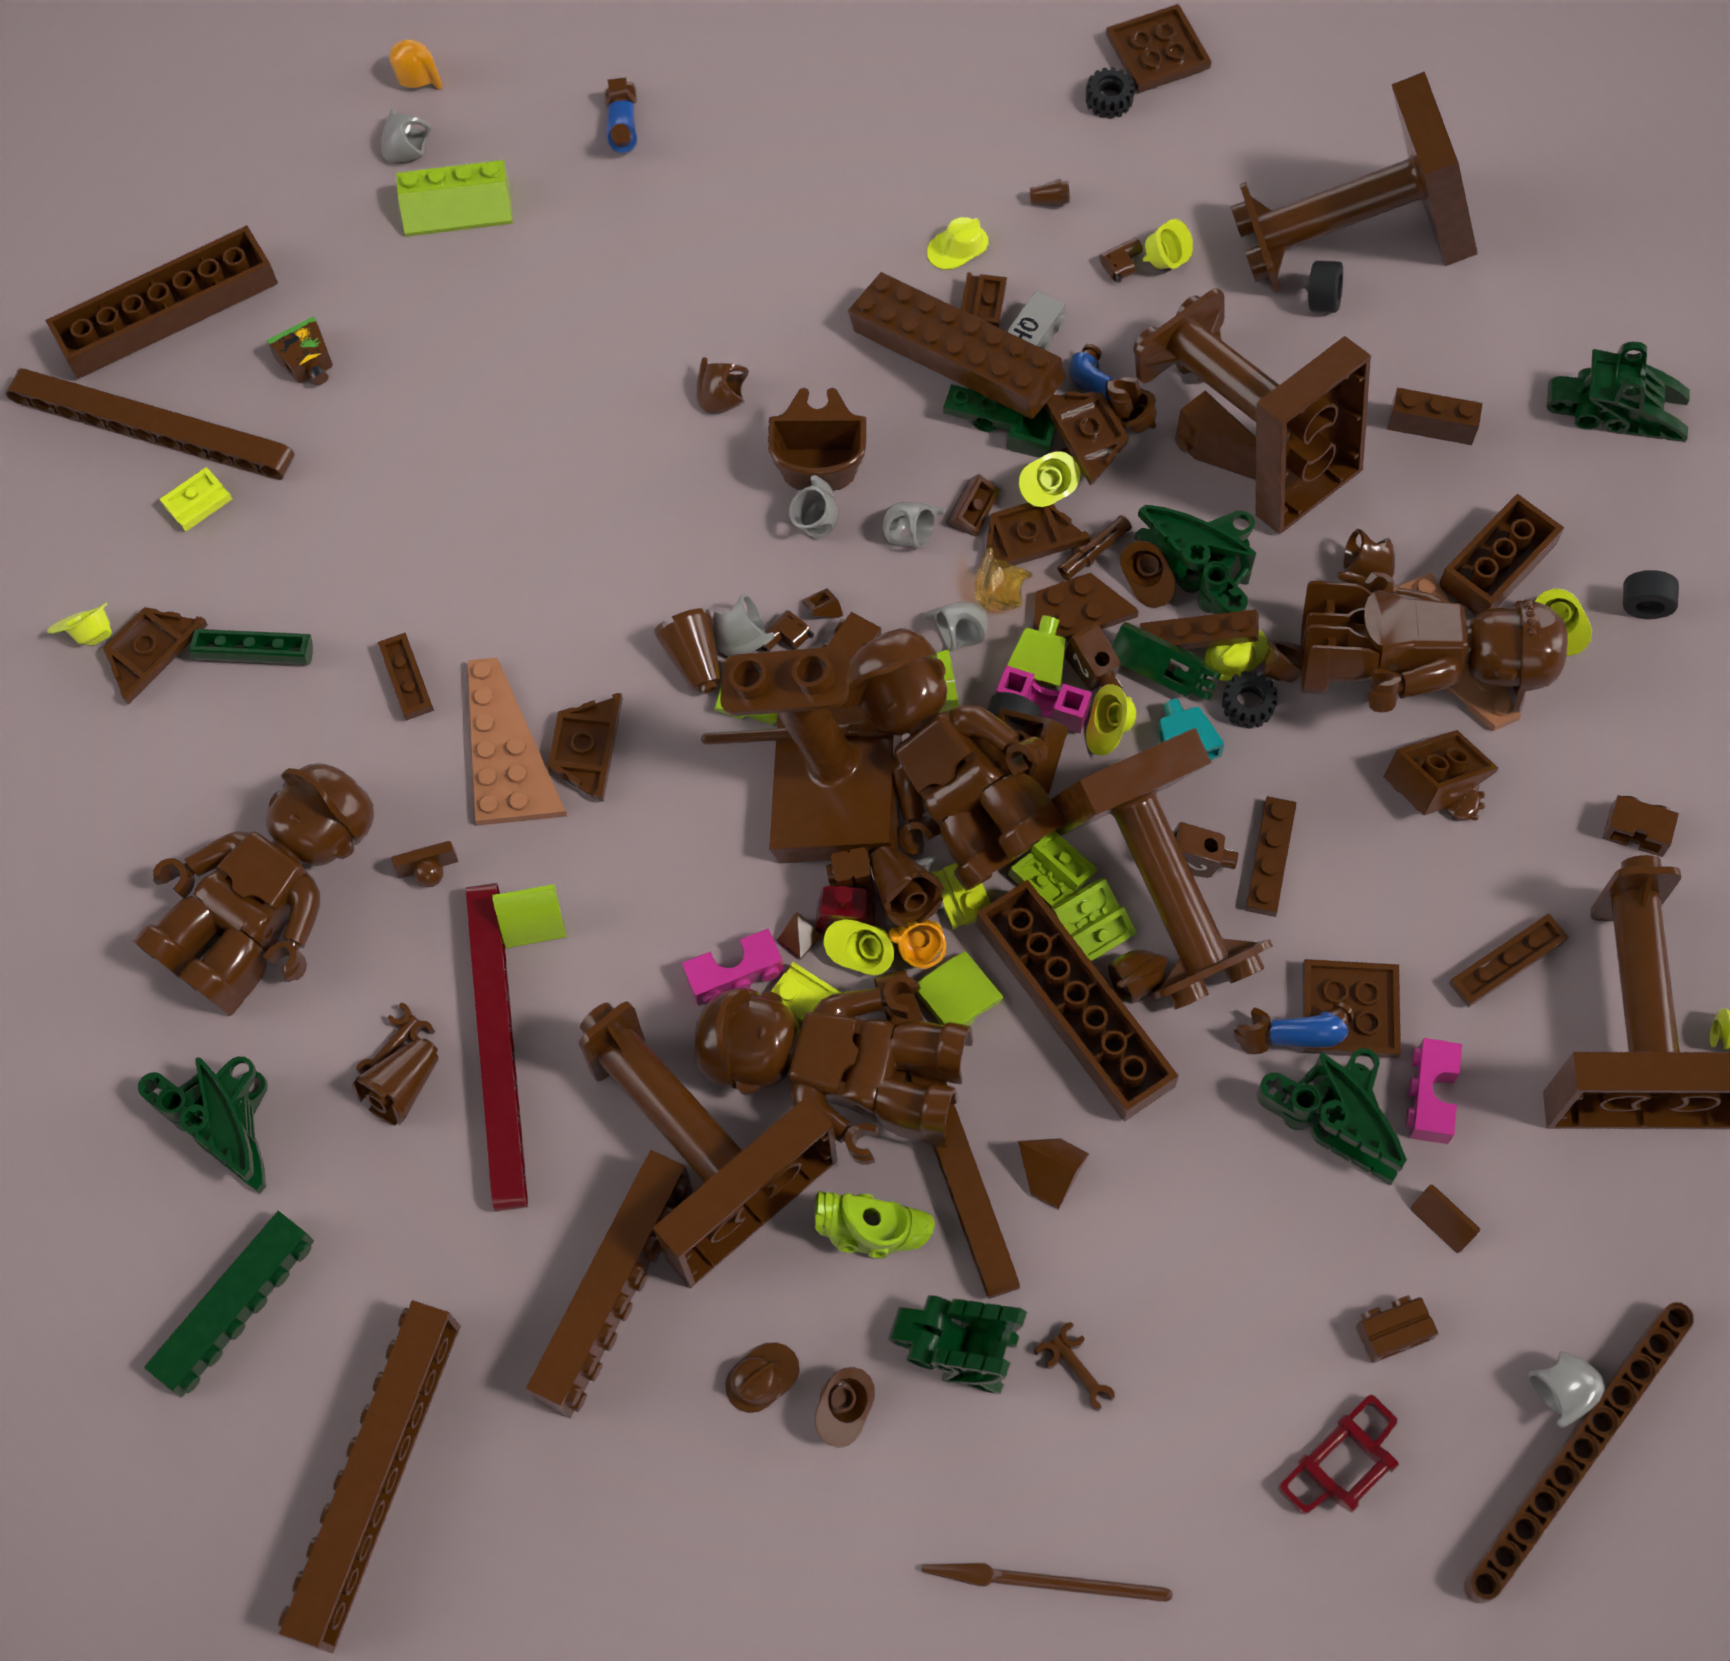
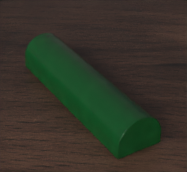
M195 629L188 652L191 659L309 665L313 655V642L311 634Z

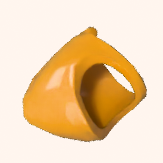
M405 39L392 46L389 58L400 85L408 88H418L432 83L438 90L442 89L441 79L433 56L425 45L413 39Z
M926 920L919 924L917 921L907 923L909 927L896 926L888 930V936L892 942L896 943V948L902 959L913 967L920 969L933 967L946 954L947 944L940 924L937 922Z

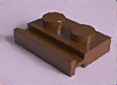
M967 272L961 310L999 328L1007 277L986 274L974 276L971 275L972 273Z

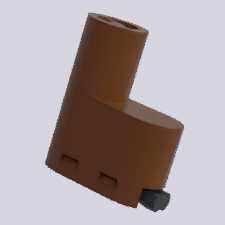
M1135 237L1099 255L1102 266L1114 282L1120 283L1121 279L1136 272L1131 257L1142 253L1143 246L1140 240Z
M786 610L765 631V633H774V639L760 648L765 652H770L782 640L792 649L797 650L809 637L812 638L814 636V632L800 618Z

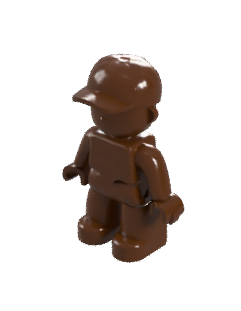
M1371 572L1367 580L1362 581V586L1353 583L1310 581L1307 584L1300 636V653L1304 654L1301 679L1302 693L1324 694L1327 692L1330 682L1353 683L1371 679L1372 690L1368 695L1370 709L1379 713L1389 712L1396 707L1398 695L1400 699L1444 690L1459 683L1462 679L1466 663L1471 676L1479 683L1513 687L1516 694L1513 712L1520 713L1526 692L1552 684L1560 676L1566 662L1568 634L1563 618L1551 607L1530 599L1517 601L1514 608H1489L1482 610L1473 617L1470 625L1467 626L1465 609L1461 604L1449 603L1441 597L1419 590L1397 587L1396 592H1393L1395 582L1392 577L1385 573Z
M906 628L891 630L863 645L850 660L849 695L844 707L852 708L857 706L859 709H863L868 722L883 733L893 736L910 734L908 738L895 748V757L892 762L893 782L904 821H909L900 830L899 842L906 853L918 856L923 853L924 848L922 832H924L929 840L941 834L948 851L958 865L954 871L955 877L963 889L968 892L990 879L992 873L1013 862L1019 855L1031 849L1033 843L1066 824L1064 817L1041 785L1032 777L1023 773L1029 768L1023 759V753L1027 756L1028 761L1043 763L1048 760L1047 754L1049 749L1047 744L1038 737H1028L1019 741L1020 736L1006 723L985 708L974 704L956 706L939 713L945 705L947 698V686L943 678L946 674L944 663L941 659H937V654L930 642L915 630ZM925 807L932 818L922 815L926 813ZM985 812H988L994 823H990L984 815Z
M324 763L305 765L300 769L288 768L281 774L282 779L285 781L283 784L284 789L274 793L269 802L270 808L266 816V826L269 835L273 839L272 842L254 831L250 833L236 831L220 837L186 857L184 864L175 858H167L160 861L153 870V882L157 885L166 884L180 876V880L173 890L183 899L174 905L156 925H146L132 942L150 957L158 960L194 990L202 993L229 1016L236 1012L262 979L266 970L267 960L275 966L281 958L290 956L288 962L282 967L284 978L288 982L299 980L304 975L307 962L299 949L305 947L320 907V891L313 877L301 864L321 866L334 861L336 858L345 859L354 852V845H358L364 839L372 826L374 805L368 794L353 778L336 767ZM216 869L214 873L206 876L194 890V896L187 897L194 888L195 874L199 877ZM287 923V927L283 936V939L285 941L277 943L279 936L285 924ZM217 934L220 937L204 958L200 960L209 949V940Z
M897 975L887 981L884 990L881 987L848 991L832 994L822 999L812 1012L805 1014L800 1032L799 1022L795 1014L788 1006L783 1004V1000L778 994L767 991L760 996L757 990L748 988L726 989L711 998L699 1016L695 1029L694 1055L695 1064L703 1077L719 1086L738 1089L743 1095L755 1094L760 1087L773 1086L788 1075L792 1083L791 1099L793 1107L807 1096L833 1124L835 1140L840 1143L845 1141L850 1157L858 1164L869 1165L875 1163L868 1148H858L856 1143L863 1136L877 1138L879 1133L878 1126L870 1123H858L852 1126V1123L835 1111L828 1102L847 1107L874 1122H879L884 1129L899 1137L946 1148L948 1144L945 1131L946 1117L949 1104H957L956 1088L938 1083L924 1086L906 1082L907 1070L919 1072L921 1076L954 1084H962V1053L964 1045H973V1034L971 1026L954 1022L940 1025L924 1021H906L896 1025L886 1020H860L856 1018L881 1011L883 1006H887L893 1015L909 1019V1006L899 1004L894 1000L900 994H913L920 990L921 987L911 977Z

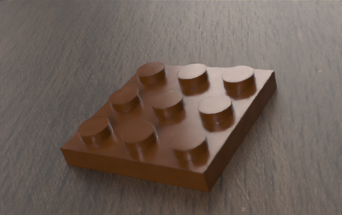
M1179 4L1106 28V36L1126 72L1133 79L1138 93L1211 68L1212 61Z
M1304 959L1303 1017L1318 1016L1321 1012H1329L1336 1002L1348 1005L1353 1010L1355 1016L1347 1026L1349 1030L1348 1036L1342 1042L1328 1048L1303 1047V1053L1352 1055L1360 1048H1367L1375 1052L1378 1057L1399 1058L1401 1055L1399 964Z

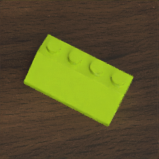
M504 160L396 173L397 194L405 237L513 224L509 179Z

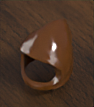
M703 357L697 380V400L699 406L708 413L725 412L740 406L745 402L741 390L749 370L742 365L731 363L708 364V359ZM733 371H740V372H742V374H729V373H730V372H733Z
M1357 528L1354 530L1345 548L1343 560L1345 572H1338V579L1362 586V581L1367 580L1371 572L1385 573L1393 578L1395 553L1391 539L1385 538L1376 543L1362 529ZM1359 534L1361 536V548L1356 544V538Z
M1148 950L1129 951L1118 956L1108 964L1110 980L1118 994L1126 1002L1133 1004L1149 996L1158 988L1164 976L1168 957ZM1116 971L1118 972V974H1119L1120 977H1121V980H1120V981H1118V979H1117ZM1126 986L1130 994L1125 992L1122 987Z

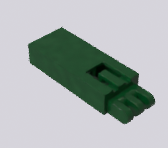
M1128 622L1120 626L1112 645L1122 666L1185 697L1192 693L1205 700H1210L1212 693L1202 687L1214 690L1217 683L1207 678V676L1220 679L1222 674L1219 670L1204 664L1206 660ZM1171 659L1189 667L1188 672L1181 670L1179 666L1175 668L1174 672L1167 669Z

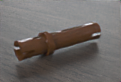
M1119 515L1116 520L1100 531L1084 546L1079 545L1075 548L1074 554L1057 567L1059 574L1065 580H1070L1084 567L1093 565L1096 557L1132 529L1130 521L1125 516ZM1109 534H1112V535H1111L1109 538H1107L1103 543L1099 544V542H1101V541H1102L1104 538H1106ZM1090 551V553L1086 557H1084L1081 561L1077 562L1087 552Z

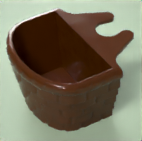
M801 388L786 412L779 416L769 417L768 452L775 466L783 475L785 482L797 490H803L812 486L810 478L813 475L826 481L833 491L843 489L853 482L858 467L863 460L866 449L867 418L851 413L835 388L827 390L828 403L820 409L812 408L808 404L809 390Z

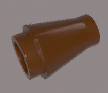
M1058 179L1037 187H1030L1031 204L1063 207V204L1070 203L1069 182Z

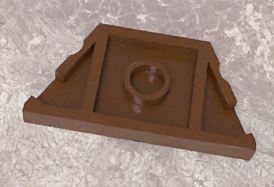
M1066 391L1065 395L1053 394L1044 405L1045 410L1078 463L1089 485L1094 484L1129 441V436L1105 396L1100 392L1082 394L1076 391Z
M1024 503L991 513L983 564L984 575L1075 548L1079 545H1085L1090 541V535L1086 531L1081 532L1074 526L1072 519L1064 512L1058 511L1054 504L1046 507H1036L1030 503Z
M1090 572L1037 591L1033 629H1039L1043 615L1059 620L1055 635L1065 638L1066 642H1068L1073 635L1095 622L1103 630L1137 618L1138 610Z
M144 607L103 648L121 690V695L127 704H130L191 643L195 629H204L208 625L204 618L196 616V619L181 617L180 613L160 612L158 609Z
M622 693L612 694L613 698L595 703V700L582 704L578 708L571 707L558 711L548 768L551 772L599 802H604L623 701Z

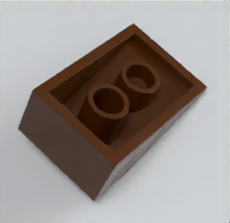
M1206 390L1180 409L1175 441L1181 451L1188 453L1198 461L1254 480L1256 479V436Z
M1458 730L1397 749L1383 777L1417 811L1425 816L1445 809L1495 774L1499 767Z

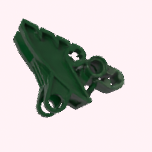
M1632 341L1622 344L1617 353L1593 349L1591 368L1580 370L1577 378L1568 376L1551 378L1548 382L1547 409L1554 414L1575 416V425L1584 430L1595 429L1604 424L1603 428L1610 433L1623 434L1624 432L1626 435L1643 437L1644 435L1647 438H1665L1671 441L1686 442L1688 426L1677 417L1664 411V404L1666 400L1668 403L1687 405L1690 390L1672 376L1647 365L1646 344ZM1634 350V351H1639L1640 353H1638V354H1629V353H1627V352Z
M1145 504L1139 509L1138 517L1150 529H1139L1135 532L1134 539L1136 541H1148L1164 551L1177 585L1185 592L1195 593L1199 591L1197 602L1200 609L1213 614L1246 611L1248 598L1238 585L1239 583L1249 584L1256 557V552L1249 547L1248 540L1255 525V520L1251 514L1245 511H1235L1206 522L1190 514L1166 507ZM1237 519H1244L1249 523V527L1239 530L1233 525V522ZM1191 574V577L1193 574L1198 576L1197 582L1193 583V580L1188 582L1186 580L1187 575Z
M1367 1048L1356 1050L1351 1055L1345 1068L1325 1053H1320L1315 1065L1298 1083L1277 1072L1269 1073L1262 1079L1257 1091V1100L1261 1106L1283 1118L1285 1124L1290 1129L1303 1130L1308 1126L1312 1127L1311 1133L1316 1143L1327 1150L1330 1147L1334 1154L1347 1161L1351 1159L1352 1164L1364 1171L1369 1172L1371 1170L1373 1176L1392 1185L1398 1174L1397 1171L1400 1172L1407 1161L1399 1138L1379 1108L1373 1092L1380 1061L1377 1054ZM1359 1056L1369 1057L1373 1062V1068L1369 1070L1365 1065L1355 1063L1356 1058ZM1272 1087L1278 1090L1274 1095L1268 1093ZM1287 1094L1290 1095V1098L1288 1099L1287 1103H1284L1283 1101L1285 1100ZM1316 1113L1319 1114L1318 1119L1314 1118ZM1318 1126L1323 1127L1332 1134H1329L1327 1138L1321 1135L1322 1129H1318Z
M244 1056L234 1057L215 1074L200 1057H197L195 1059L197 1074L180 1087L175 1086L157 1072L148 1073L140 1079L138 1092L151 1107L173 1123L179 1130L187 1132L201 1148L210 1153L216 1160L261 1194L266 1188L263 1159L255 1137L254 1114L267 1092L268 1084L265 1077L256 1071L255 1065L249 1058ZM241 1063L247 1064L249 1071L242 1076L240 1075L237 1079L233 1078L232 1072L235 1066ZM253 1079H260V1088L254 1093H249ZM156 1088H158L159 1090H161V1091L159 1092V1094H156V1093L153 1092V1091H154Z
M928 1295L923 1310L905 1307L898 1308L888 1341L902 1348L909 1349L906 1358L908 1362L924 1369L935 1370L936 1367L945 1371L942 1378L945 1382L964 1384L985 1392L1001 1394L1004 1386L1001 1381L1006 1378L1010 1362L1003 1359L1007 1347H1017L1019 1336L1015 1331L1023 1327L1027 1311L1018 1307H1003L1002 1305L985 1304L983 1302L966 1301L963 1299H952L951 1302L939 1296ZM952 1318L955 1319V1320L960 1321V1322H961L960 1326H959L958 1324L954 1323L953 1321H951Z

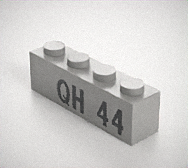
M1036 290L1007 332L1048 351L1056 331L1061 332L1066 324V304Z

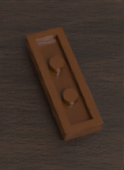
M406 632L379 641L380 651L406 721L434 711Z

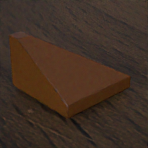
M828 588L802 600L803 605L813 616L836 618L844 616L839 600Z
M796 912L777 940L798 958L802 959L821 938V935L801 914Z

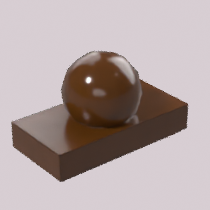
M451 841L406 852L391 858L399 878L413 875L415 881L423 887L438 885L443 878L442 866L459 862Z

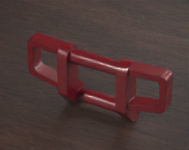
M1368 1395L1348 1416L1343 1415L1337 1421L1338 1426L1309 1455L1304 1454L1298 1461L1299 1465L1279 1485L1280 1493L1301 1514H1309L1329 1497L1348 1512L1353 1513L1359 1507L1358 1502L1388 1471L1392 1473L1399 1466L1398 1461L1380 1446L1396 1426L1397 1418L1376 1396ZM1368 1405L1374 1407L1387 1421L1386 1428L1375 1442L1353 1421ZM1347 1436L1369 1458L1376 1462L1348 1492L1338 1486L1319 1466ZM1302 1470L1325 1492L1309 1505L1303 1504L1288 1487L1289 1483Z

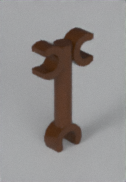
M400 1003L398 1006L405 1013L402 1019H395L391 1015L387 1017L391 1025L399 1030L372 1059L360 1061L356 1070L358 1073L363 1074L366 1069L372 1068L395 1053L409 1036H411L412 1040L420 1039L418 1034L422 1030H427L433 1035L435 1033L434 1028L429 1022L417 1019L406 1004Z
M1072 1322L1066 1323L1062 1327L1060 1335L1051 1342H1044L1038 1345L1035 1354L1038 1356L1043 1351H1050L1053 1354V1359L1046 1364L1047 1369L1054 1368L1059 1362V1357H1061L1090 1393L1089 1402L1091 1407L1099 1411L1102 1406L1097 1401L1096 1396L1104 1393L1112 1401L1115 1398L1114 1391L1107 1385H1099L1071 1350L1082 1346L1085 1338L1082 1335L1075 1341L1069 1340L1067 1332L1074 1327V1324Z

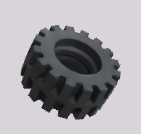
M1107 67L1102 68V72L1099 70L1095 71L1094 76L1091 75L1087 82V107L1089 110L1092 109L1093 114L1097 115L1099 113L1101 118H1105L1106 115L1109 116V119H1113L1114 115L1119 118L1123 112L1126 114L1133 104L1135 87L1133 79H1131L1128 73L1124 75V70L1122 69L1116 71V67H1111V70H1107ZM1114 90L1120 94L1116 96H1106L1102 94L1101 91Z
M1247 671L1241 672L1240 676L1235 674L1232 680L1227 682L1222 698L1223 713L1225 716H1230L1229 721L1231 723L1237 721L1238 727L1241 728L1244 724L1247 725V729H1253L1254 724L1257 727L1263 726L1264 721L1267 723L1271 715L1273 716L1278 696L1277 688L1273 687L1274 682L1271 679L1266 681V675L1263 673L1257 676V671H1252L1250 675L1247 674ZM1243 692H1252L1261 698L1262 704L1254 708L1246 707L1238 701L1237 696Z

